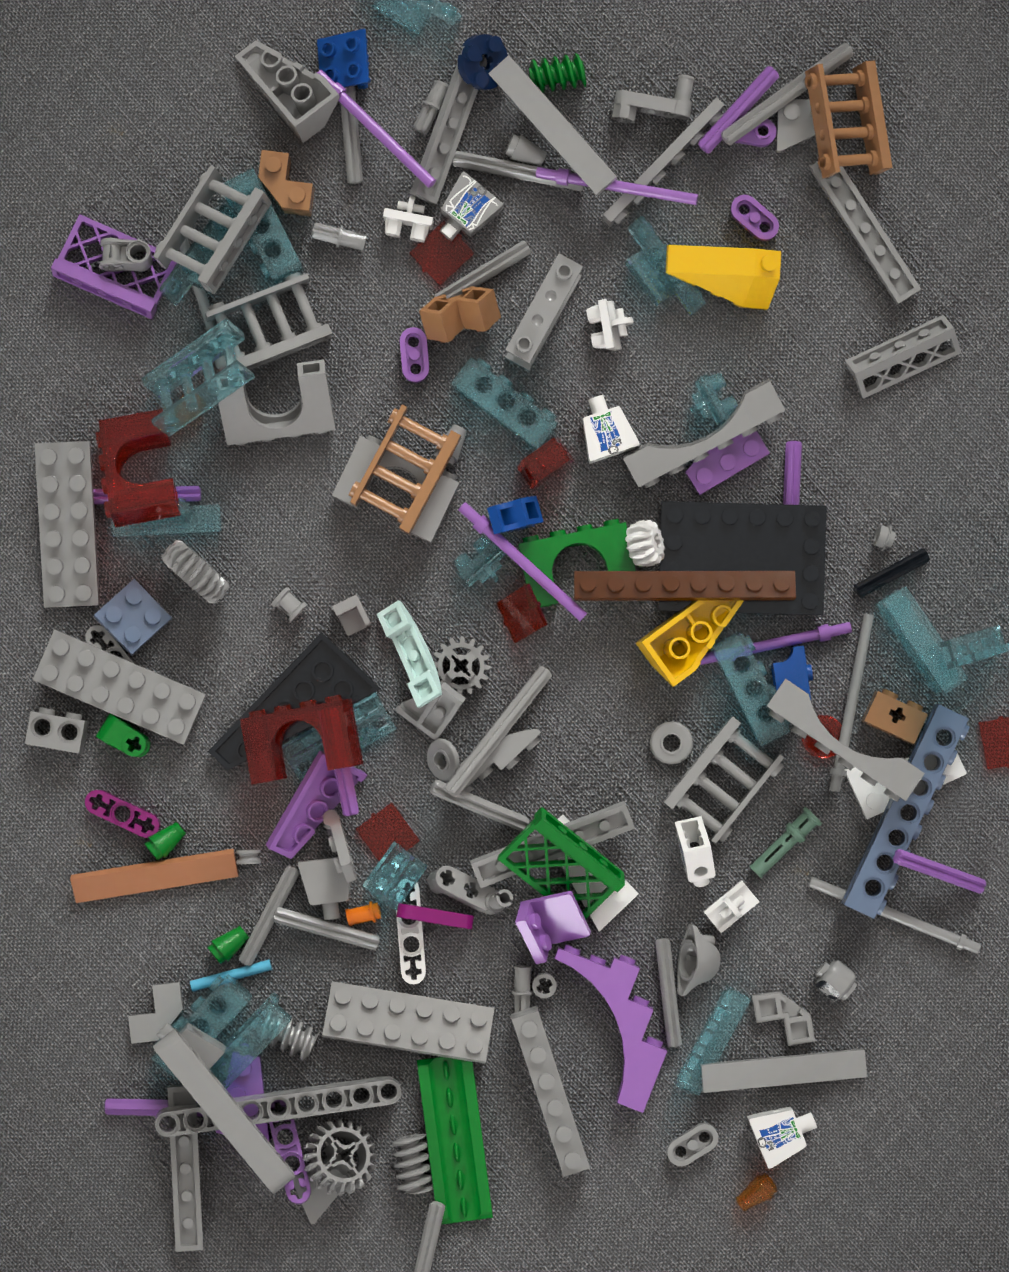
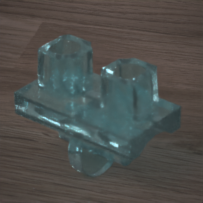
M721 373L708 377L705 374L695 381L699 392L691 395L695 405L689 409L692 414L700 411L704 419L712 414L717 425H720L729 418L738 404L732 395L721 401L718 398L716 392L727 386Z
M481 536L473 545L480 553L478 556L471 560L464 553L454 560L459 570L458 574L469 587L477 580L481 584L489 578L495 583L500 580L495 573L502 567L499 560L506 555L494 542Z

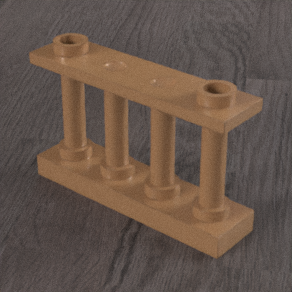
M865 61L852 69L853 73L825 75L823 64H817L805 71V86L809 93L819 155L818 166L822 173V179L839 173L840 166L867 165L870 175L881 174L893 168L875 61ZM854 84L857 100L829 102L827 86ZM858 111L860 113L862 127L833 129L831 113ZM864 139L866 154L838 156L835 140Z
M402 404L399 410L395 408L387 422L391 424L361 482L356 481L348 496L352 497L350 503L354 506H357L360 499L398 518L397 522L401 523L399 529L410 535L459 444L461 435L452 430L448 436L437 434L405 417L408 408ZM399 426L437 445L436 449L440 450L436 459L430 458L428 460L392 441ZM386 450L423 469V473L427 474L423 484H414L380 466L379 463ZM375 475L411 494L410 497L414 501L410 508L404 507L402 509L368 491L366 488L372 476Z

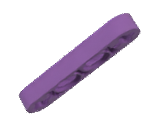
M275 1100L271 1104V1110L275 1109L276 1103H280L281 1107H285L286 1103L283 1100ZM290 1119L291 1124H282L274 1128L273 1123H279V1121L269 1122L276 1151L284 1160L294 1156L300 1161V1167L294 1173L296 1176L301 1173L304 1174V1178H298L301 1188L306 1187L307 1189L302 1194L303 1198L297 1199L296 1195H291L290 1191L295 1189L293 1180L284 1187L286 1195L292 1203L303 1204L310 1198L311 1187L307 1172L304 1171L305 1163L302 1160L303 1154L295 1121ZM283 1129L290 1130L293 1133V1141L288 1145L279 1143L277 1139L278 1133Z

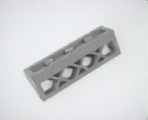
M941 315L845 360L848 370L855 378L860 396L864 399L960 354L961 349L955 328L944 315ZM950 339L951 348L943 352L937 351L941 343ZM927 353L923 361L919 363L913 362L917 354ZM896 364L902 365L898 373L888 374L892 366ZM872 375L878 376L874 384L865 388L864 379Z

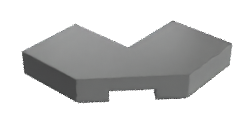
M181 981L152 985L155 1012L128 1016L131 1044L160 1040L156 1035L166 1023L171 1025L184 1009Z
M779 991L751 995L756 1023L783 1019L788 1046L815 1042L811 1014Z

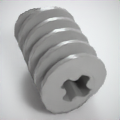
M270 1008L259 1031L260 1041L264 1042L268 1037H271V1047L280 1042V1051L283 1052L290 1046V1056H294L300 1051V1060L304 1061L310 1055L320 1031L315 1036H312L313 1027L309 1026L305 1031H302L303 1022L300 1021L293 1027V1017H289L283 1022V1013L279 1012L275 1017H272L273 1008Z
M424 1133L402 1136L392 1142V1145L401 1148V1150L393 1153L395 1157L402 1158V1161L395 1164L396 1168L403 1169V1172L396 1175V1178L402 1179L405 1182L397 1186V1189L406 1191L407 1194L426 1193L433 1189L431 1186L425 1185L431 1181V1176L423 1174L430 1170L429 1164L422 1163L429 1158L428 1153L421 1152L427 1148V1143L420 1141V1139L426 1137Z

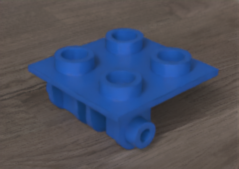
M366 29L317 39L319 70H323L335 83L339 82L344 88L357 85L358 89L368 88V83L371 82L369 78Z

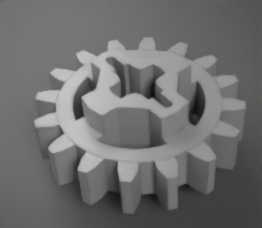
M461 636L460 643H456L453 638H450V646L447 647L442 643L440 646L443 652L434 653L439 658L438 662H434V664L438 668V676L442 679L440 684L445 682L453 689H457V692L461 695L463 690L467 689V692L471 695L473 694V686L481 689L482 686L479 681L481 679L488 680L489 677L484 674V670H490L491 666L485 665L484 661L490 657L489 655H481L484 649L483 645L478 648L474 647L475 639H472L467 644L465 643L464 636ZM467 648L471 651L466 655H457L454 649ZM452 656L461 662L464 660L468 661L466 668L471 676L462 671L455 672L454 669L457 666ZM445 657L450 660V670L446 674L443 672ZM478 658L480 670L476 676L472 671V665ZM456 677L466 678L469 683L458 685L452 683V681Z

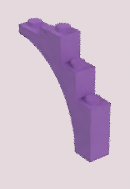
M566 944L564 949L558 947L554 958L574 968L588 979L605 998L612 1010L621 1033L624 1055L622 1081L616 1100L621 1105L643 1113L666 1056L667 1049L662 1047L663 1042L650 1036L647 1037V1040L642 1039L653 1013V1008L648 1006L650 1001L634 995L633 999L629 998L640 970L639 966L635 965L636 960L621 954L620 958L613 956L610 966H606L607 960L591 954L589 959L579 955L581 950Z

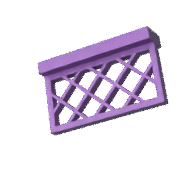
M79 214L58 259L55 258L51 266L53 277L153 320L157 311L156 307L178 263L171 261L166 271L157 274L152 265L150 267L152 276L137 280L135 272L131 271L134 282L126 285L118 283L115 274L124 271H107L97 274L92 271L90 264L102 260V254L87 258L83 246L95 242L100 244L101 239L109 237L125 240L138 239ZM82 224L93 228L96 236L81 241L78 233ZM149 245L154 256L156 247ZM78 248L81 249L85 259L77 263L65 260L69 251ZM163 277L161 283H159L158 279ZM155 280L158 289L154 298L143 294L140 285Z

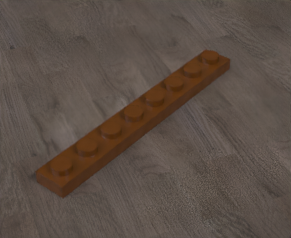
M574 571V601L796 599L795 571Z

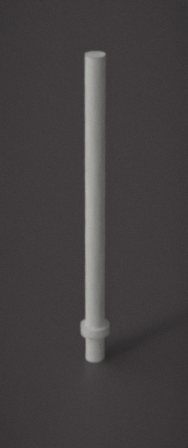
M863 614L839 742L848 748L874 621V615ZM836 755L834 767L830 768L832 778L829 791L840 793L842 779L846 777L847 771H844L845 767L837 762L840 757Z
M811 877L808 887L840 900L843 899L846 893L845 889L815 877ZM885 906L880 915L953 944L955 949L960 951L963 948L978 954L981 944L967 939L965 934L957 935Z

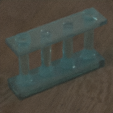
M226 318L142 377L143 385L156 394L162 404L163 412L151 419L153 425L170 437L255 378L254 373L236 359L234 347L245 340L243 331ZM224 355L227 367L215 375L213 362ZM203 370L205 382L194 389L191 377ZM182 385L184 397L173 404L170 392Z
M906 586L900 590H895L874 604L935 695L942 691L946 694L969 679Z

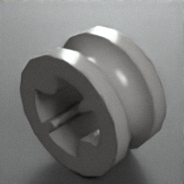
M261 849L236 850V854L239 855L236 864L261 863V860L258 858Z
M540 973L533 979L532 989L536 996L549 998L556 991V980L549 973ZM541 978H546L545 981L549 979L552 982V985L549 986L550 991L547 993H543V990L539 992L537 989Z

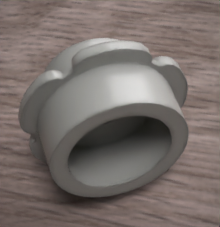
M879 525L876 530L873 545L880 547L881 551H884L886 547L891 548L895 540L896 533L892 531L891 525Z

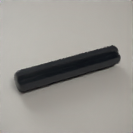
M920 549L854 585L857 595L864 597L930 561L929 555L925 549Z

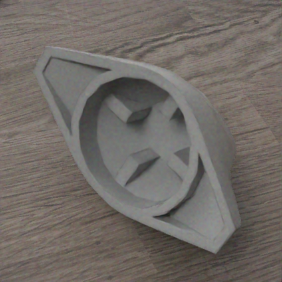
M688 924L679 951L677 994L680 996H686L697 985L712 979L720 967L721 958L718 949L714 946L715 937L712 935H701L698 927L693 924Z

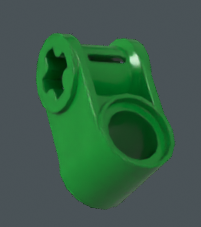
M109 713L96 735L104 743L131 757H143L151 748V742L145 734ZM132 740H139V744L142 746L140 750L134 749V746L131 744Z

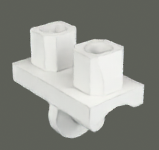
M410 195L408 202L398 201L397 209L407 210V212L388 208L384 209L385 234L400 238L402 225L412 226L410 240L424 243L429 230L433 229V217L413 214V212L424 214L425 206L415 204L416 196Z
M607 299L598 300V305L586 310L589 323H602L603 331L591 334L592 346L596 349L621 350L620 337L628 335L626 326L633 324V318L625 317L623 308L615 310L614 301H607Z
M741 880L703 912L722 933L758 904L759 900Z

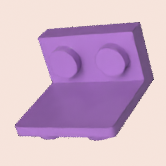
M572 891L520 902L515 923L536 964L547 961L552 944L590 936L591 930Z

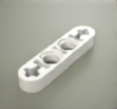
M403 877L395 885L396 914L398 903L400 901L405 902V893L400 892L399 887H403L406 881L409 882L410 886L415 887V891L410 893V901L416 899L417 905L414 906L421 907L419 884L412 877ZM397 917L402 978L409 984H418L426 975L422 921H416L409 925L404 923L402 918ZM409 936H414L419 940V948L414 952L407 951L403 945L404 940ZM420 954L421 960L415 959L416 968L421 969L422 973L417 974V979H412L410 974H406V970L411 967L410 960L404 961V956L414 957Z

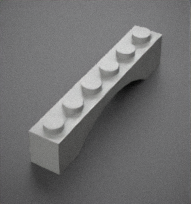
M767 379L744 391L740 403L732 415L709 435L680 445L646 443L623 455V459L638 488L643 485L649 488L660 481L659 477L669 472L670 475H673L685 468L684 463L692 459L696 463L709 456L707 451L715 447L721 450L733 443L732 438L740 434L746 437L758 430L756 426L766 421L767 424L777 421L782 417L781 413L785 411V408L772 383Z
M787 679L783 681L766 706L770 709L768 715L780 723L784 719L794 725L791 729L803 739L809 735L817 741L814 745L827 755L830 751L838 755L840 758L837 762L850 771L855 767L863 772L861 775L863 780L872 786L879 783L886 788L884 794L896 802L900 798L907 801L925 774L903 758L871 757L841 744L826 730L818 719L812 707L809 694Z
M534 1006L511 1014L563 1177L590 1169L538 1007Z

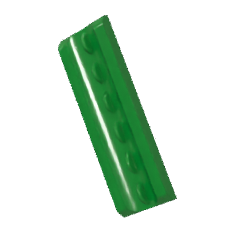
M446 1057L417 1060L434 1197L435 1201L445 1205L441 1225L493 1218L473 1062Z

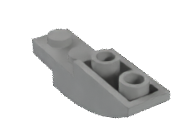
M539 729L524 730L505 736L463 790L470 793L473 790L470 784L477 778L483 781L493 771L490 767L493 763L500 770L505 767L510 770L521 760L518 756L525 748L530 751L541 741L537 737L541 734Z

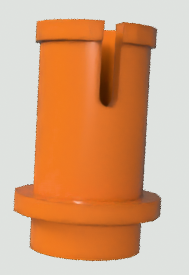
M369 901V905L345 910L349 926L368 921L376 923L377 919L382 918L378 902L373 903Z

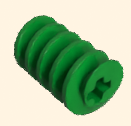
M578 53L573 55L572 62L567 55H563L561 64L556 56L552 57L551 65H549L546 58L541 59L540 67L535 59L530 61L529 78L538 86L542 93L545 92L546 85H549L551 91L555 92L557 83L560 84L562 90H566L567 82H570L573 89H576L578 80H581L583 86L586 87L584 63Z

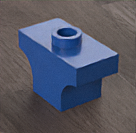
M537 496L519 498L487 508L494 534L524 530L544 522Z
M804 646L791 647L790 655L785 661L771 664L774 691H777L783 681L787 679L809 694L811 700L809 681H813L811 664H806Z

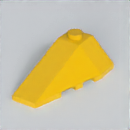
M667 245V274L693 286L697 285L710 291L712 295L723 297L738 307L767 310L780 280L781 251L754 248Z
M744 600L693 601L635 643L656 671L674 687L696 671L701 664V660L708 650L712 648L715 640L724 627L728 625Z

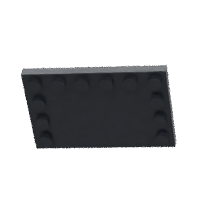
M662 501L661 536L664 539L665 551H663L664 559L660 562V571H795V600H744L736 613L823 616L827 506ZM659 601L658 611H680L693 601Z

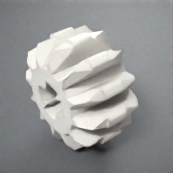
M642 520L631 524L627 528V537L625 538L627 549L629 550V557L633 559V563L636 566L651 567L664 559V539L661 536V530L658 529V525L655 522Z

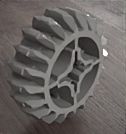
M175 540L172 545L170 544L166 548V552L161 556L163 562L200 596L213 604L225 596V592L230 588L229 583L183 541Z
M338 1119L335 1124L328 1121L325 1123V1127L318 1126L315 1129L316 1134L312 1133L308 1137L311 1143L304 1145V1149L309 1153L305 1154L302 1160L310 1162L304 1168V1171L309 1172L312 1170L314 1173L309 1178L310 1181L318 1179L320 1181L317 1186L318 1189H322L327 1185V1194H332L336 1189L338 1196H342L345 1191L352 1194L355 1192V1188H363L365 1186L364 1181L368 1182L372 1178L369 1172H373L376 1169V1166L371 1161L376 1160L378 1156L370 1153L375 1148V1144H367L366 1142L370 1138V1134L362 1136L360 1134L362 1126H358L353 1130V1122L348 1121L344 1126L342 1119ZM333 1137L343 1138L351 1144L343 1145L338 1140H334ZM322 1145H324V1151L327 1155V1160L324 1165L321 1159ZM345 1151H348V1153L345 1156H343V1160L337 1161L336 1163L332 1164V1161L336 1159L337 1155L343 1154ZM355 1151H357L359 1158V1165L357 1170L355 1168L356 1164L353 1160V1154ZM337 1170L342 1175H346L347 1178L336 1177L329 1171Z

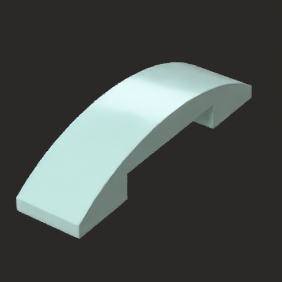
M398 600L377 613L386 637L393 640L410 679L407 685L417 707L421 708L442 695L440 679L433 658L417 625L403 603Z

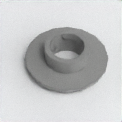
M675 721L664 722L652 732L650 748L654 757L660 762L669 765L679 764L691 754L693 738L689 729L683 724ZM671 734L676 736L680 743L679 747L672 752L663 746L664 739Z
M442 738L434 740L428 747L427 763L430 771L439 780L449 781L460 766L456 748L450 741ZM443 754H444V756H445V758H446V764H445L444 759H443Z

